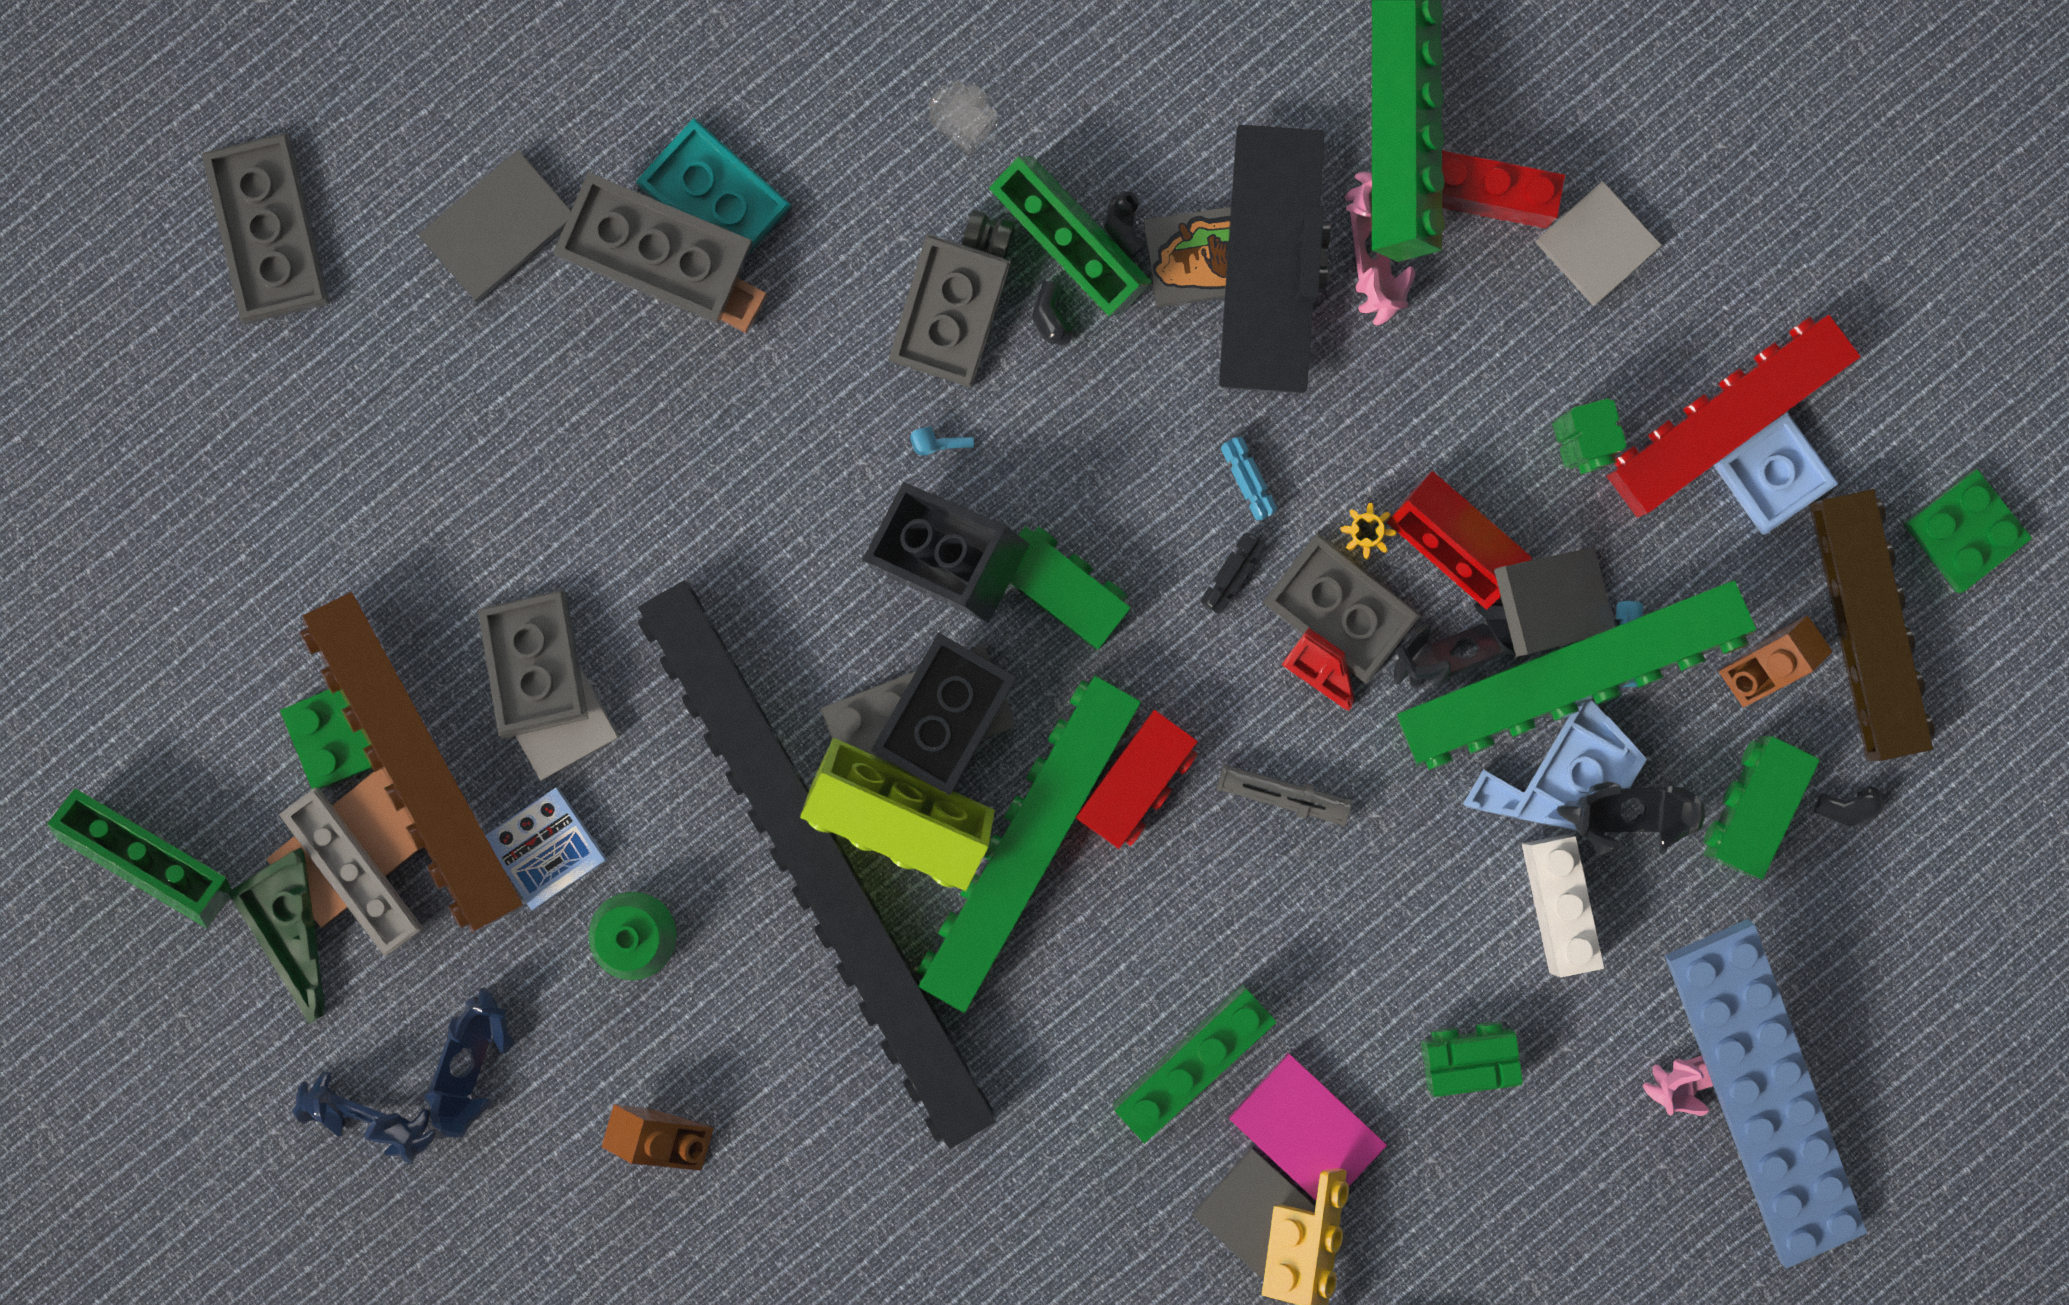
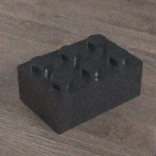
M903 482L862 560L894 581L989 623L1030 544L1004 524Z
M938 632L871 751L950 796L1014 686L1017 677Z

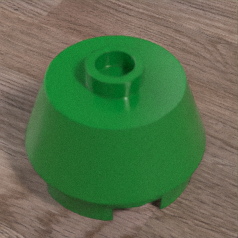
M624 892L606 900L593 915L588 932L589 946L595 961L610 975L624 980H641L659 972L672 957L677 940L675 922L669 910L655 897L641 892Z

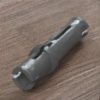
M1225 763L1223 764L1216 788L1217 791H1225L1297 812L1296 817L1305 819L1309 815L1340 824V826L1344 827L1352 804V799H1344L1314 790V785L1305 783L1303 787L1266 775L1228 766ZM1244 783L1250 784V785H1253V786H1257V787H1260V788H1264V789H1267V790H1271V791H1274V792H1278L1279 794L1273 793V792H1270V791H1266V790H1263V789H1259V788H1256V787H1252V786H1249V785H1245ZM1288 796L1296 797V798H1299V799H1302V800H1298V799L1291 798V797H1288ZM1309 802L1317 803V804L1324 805V806H1319V805L1312 804V803H1309Z

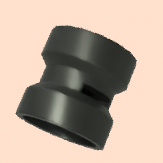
M973 209L962 244L1006 258L1016 222L1006 219L995 221L989 219L987 213ZM992 227H995L989 243V247L987 249L986 247L990 238Z

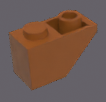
M1806 615L1773 633L1718 672L1744 708L1813 672L1833 651L1810 617Z
M614 1104L601 1147L631 1164L702 1171L714 1128L650 1108Z

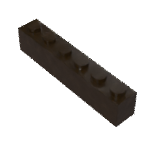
M1871 489L1811 503L1809 508L1866 760L1884 761L1933 750L1931 739L1935 737V728L1930 715L1925 714L1921 696L1925 694V684L1921 673L1915 670L1912 653L1915 651V640L1909 627L1905 626L1902 610L1905 608V596L1901 586L1896 584L1892 567L1895 566L1896 557L1892 544L1886 541L1882 524L1885 523L1886 513L1883 502L1880 498H1876L1875 490Z

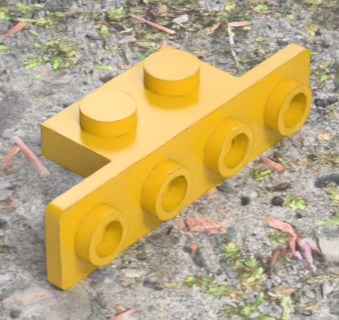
M1333 1168L1321 1171L1315 1212L1286 1205L1274 1206L1262 1296L1297 1305H1329V1299L1334 1294L1337 1283V1276L1333 1271L1335 1255L1339 1251L1343 1239V1231L1339 1227L1341 1211L1349 1195V1186L1345 1182L1347 1174L1345 1169Z

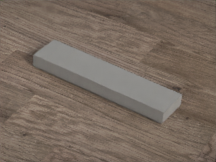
M319 788L312 789L279 814L384 957L392 954L424 930Z

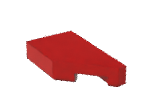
M1308 627L1286 656L1282 666L1349 711L1355 702L1345 652Z

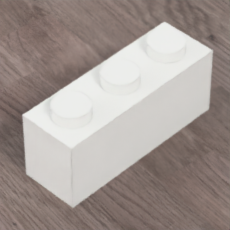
M1564 834L1522 843L1549 973L1561 978L1604 969L1576 836Z

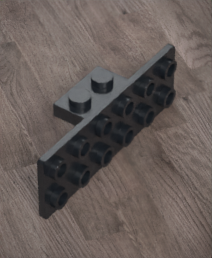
M1255 125L1237 126L1219 370V386L1221 388L1300 394L1307 391L1313 304L1318 298V293H1325L1327 286L1328 267L1320 266L1321 248L1328 249L1331 223L1323 221L1324 208H1320L1325 136L1322 130Z

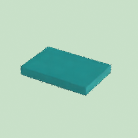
M695 118L684 127L635 181L652 199L750 239L753 245L749 255L792 208L785 198Z

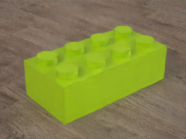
M833 737L812 781L800 818L808 821L818 831L825 833L833 832L849 839L855 847L861 850H874L890 857L899 867L917 869L926 873L942 886L948 888L957 887L966 891L988 849L995 810L954 791L949 796L906 770Z

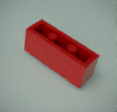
M1442 150V173L1444 176L1442 208L1545 229L1557 218L1565 174Z
M1431 471L1418 484L1386 522L1486 610L1501 597L1494 569L1532 560V557L1434 471Z
M1152 710L1079 810L1076 818L1116 848L1120 849L1124 842L1131 847L1146 827L1140 821L1150 806L1157 811L1171 793L1172 789L1166 785L1176 771L1183 775L1196 759L1198 753L1193 750V747L1198 741L1156 710Z

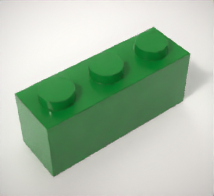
M1025 526L1019 533V536L1030 545L1010 584L1098 651L1131 607L1125 603L1128 595L1109 580L1104 585L1097 582L1090 576L1094 569L1076 554L1072 553L1068 559L1057 551L1055 547L1059 542L1044 529L1038 526L1033 532Z
M1759 736L1757 741L1752 740L1742 756L1741 764L1745 765L1738 781L1733 780L1724 793L1722 803L1726 807L1719 821L1714 820L1705 833L1703 843L1707 847L1703 855L1750 878L1763 880L1820 759L1773 736Z

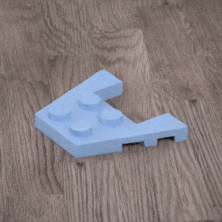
M1589 699L1577 704L1579 712L1568 717L1525 792L1518 790L1483 769L1463 805L1470 809L1577 831L1574 823L1557 813V807L1564 805L1567 801H1578L1580 797L1589 793L1591 786L1599 783L1612 781L1618 783L1622 788H1630L1647 758L1618 726Z

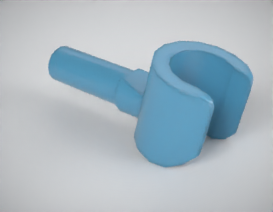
M932 426L914 430L910 435L913 449L920 456H926L938 450L974 447L973 437H944L936 439Z

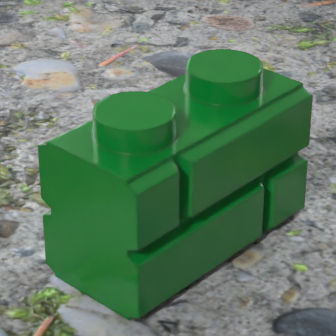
M1607 398L1574 407L1552 423L1557 442L1563 445L1559 450L1564 468H1569L1570 470L1578 467L1580 475L1617 463L1615 454L1623 451L1627 445L1622 427L1616 425V422L1619 421V416L1614 400Z
M1502 1022L1475 1025L1476 1032L1459 1034L1458 1028L1432 1030V1038L1421 1040L1428 1093L1433 1097L1521 1086L1523 1080L1515 1032L1509 1028L1503 1029Z

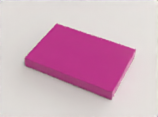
M1288 1052L1228 1116L1230 1121L1316 1201L1322 1170L1333 1168L1345 1169L1347 1171L1345 1182L1350 1186L1387 1146L1384 1141Z

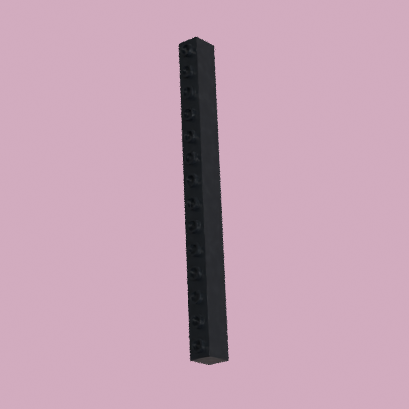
M683 580L638 606L643 616L637 620L642 632L650 643L657 640L665 655L659 658L665 672L672 681L679 678L687 694L681 696L684 705L694 719L702 718L709 731L703 735L707 745L716 758L720 755H723L731 769L725 773L730 785L738 796L745 793L753 808L747 812L753 825L760 834L767 831L775 847L770 849V853L782 873L787 870L790 871L797 884L792 888L795 898L804 911L809 908L813 911L819 924L814 926L818 938L826 949L833 946L841 960L836 965L841 978L848 988L855 985L863 1001L858 1003V1006L864 1018L871 1027L878 1024L886 1039L881 1041L880 1044L891 1064L895 1065L899 1062L908 1078L903 1080L904 1087L915 1104L920 1101L924 1104L930 1117L925 1119V1122L936 1142L944 1140L948 1148L951 1149L996 1123V1113L981 1087L975 1081L969 1066L925 990L918 987L920 981L833 832L825 833L816 830L808 821L800 818L809 789L720 634L714 628L691 584Z

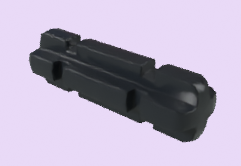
M1246 532L1242 535L1235 546L1238 548L1236 554L1231 552L1213 580L1216 583L1213 588L1209 586L1201 598V603L1217 614L1224 612L1231 601L1228 596L1230 593L1235 595L1254 566L1251 564L1252 559L1258 560L1265 549V543L1251 533Z

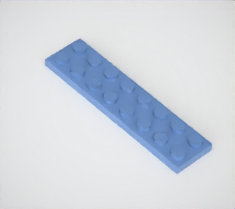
M1746 919L1664 955L1781 1264L1787 1269L1866 1234L1865 1225L1755 924Z

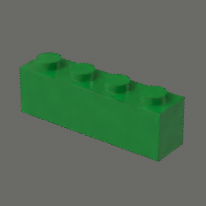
M1018 156L988 188L1109 317L1122 314L1152 284L1151 280L1034 156Z
M76 788L73 789L47 823V826L58 841L207 929L230 899L228 892L232 888L225 876Z
M1243 984L1240 985L1112 1103L1114 1111L1145 1144L1277 1023L1276 1020Z

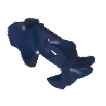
M484 987L479 989V1000L467 999L465 1001L467 1009L460 1016H452L450 1019L448 1037L429 1092L424 1095V1101L429 1104L430 1122L435 1127L433 1130L436 1132V1139L463 1137L473 1121L486 1109L491 1108L492 1100L479 1098L472 1100V1092L488 1045L494 1040L500 1052L507 1053L514 1042V1039L507 1033L506 1011L498 1007L493 995ZM463 1048L468 1049L467 1052L471 1058L468 1070L461 1075H452L450 1072L451 1060L456 1054L461 1053Z
M327 1071L317 1078L310 1092L306 1081L302 1082L298 1088L296 1105L292 1113L299 1122L303 1124L311 1120L321 1122L334 1135L341 1137L343 1136L345 1117L350 1116L370 1124L364 1134L365 1140L391 1144L384 1151V1154L386 1156H401L403 1161L409 1165H413L416 1155L426 1150L436 1136L435 1130H430L423 1134L429 1123L430 1112L427 1109H422L419 1115L410 1122L397 1113L387 1115L339 1097L328 1088L331 1074Z

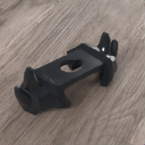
M1475 602V609L1485 618V621L1480 625L1435 643H1428L1431 631L1430 623L1417 625L1410 639L1404 645L1397 648L1399 658L1394 670L1395 684L1400 685L1408 677V681L1414 689L1420 688L1422 679L1431 680L1435 686H1438L1449 677L1504 655H1515L1503 603H1494L1486 610L1478 602ZM1462 643H1473L1479 647L1476 655L1470 658H1460L1457 656L1452 658L1451 656L1455 648Z
M1607 781L1591 786L1589 793L1580 797L1578 801H1567L1564 805L1557 807V813L1560 816L1574 823L1580 835L1589 838L1598 856L1613 852L1619 845L1617 840L1604 834L1609 832H1658L1659 854L1664 855L1670 845L1701 830L1705 819L1704 803L1697 795L1682 787L1675 786L1674 781L1666 782L1664 787L1622 788L1618 783ZM1630 798H1637L1640 804L1644 805V813L1639 814L1633 821H1624L1620 814L1623 803Z

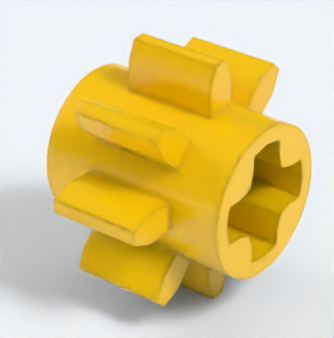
M1372 503L1368 504L1367 513L1361 515L1351 509L1349 512L1354 519L1352 525L1341 527L1343 533L1351 534L1353 540L1348 543L1346 548L1352 551L1358 546L1362 547L1366 560H1369L1372 549L1379 548L1381 552L1387 554L1388 549L1384 545L1386 537L1397 536L1395 530L1386 529L1384 525L1391 517V514L1386 512L1380 517L1374 515L1375 509ZM1365 521L1369 525H1373L1376 522L1380 525L1375 530L1379 537L1373 542L1368 538L1360 541L1358 537L1362 534L1359 528L1361 523Z

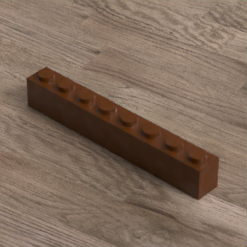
M352 592L345 594L302 615L305 629L300 630L299 634L311 655L319 652L326 668L320 670L325 683L332 694L338 691L341 692L348 705L341 709L352 732L355 733L361 730L369 746L363 748V751L374 772L383 769L389 780L390 785L386 786L384 790L394 809L399 811L404 808L412 824L405 828L417 850L425 847L433 863L428 865L427 869L439 890L447 887L455 901L448 905L459 928L462 929L468 926L471 933L474 934L519 910L523 906L520 898Z

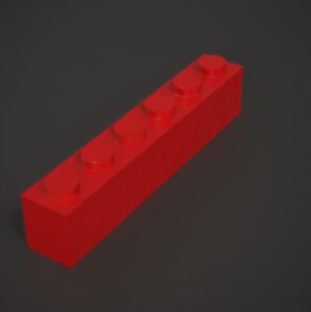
M1829 314L1817 321H1814L1811 316L1801 321L1788 331L1792 339L1781 347L1776 342L1770 344L1753 357L1757 365L1744 374L1741 368H1738L1718 383L1722 389L1711 399H1708L1703 394L1682 410L1687 415L1684 419L1675 425L1670 420H1667L1649 433L1647 436L1652 441L1640 451L1635 446H1632L1616 457L1617 463H1614L1617 468L1607 474L1606 477L1637 518L1654 510L1861 357Z

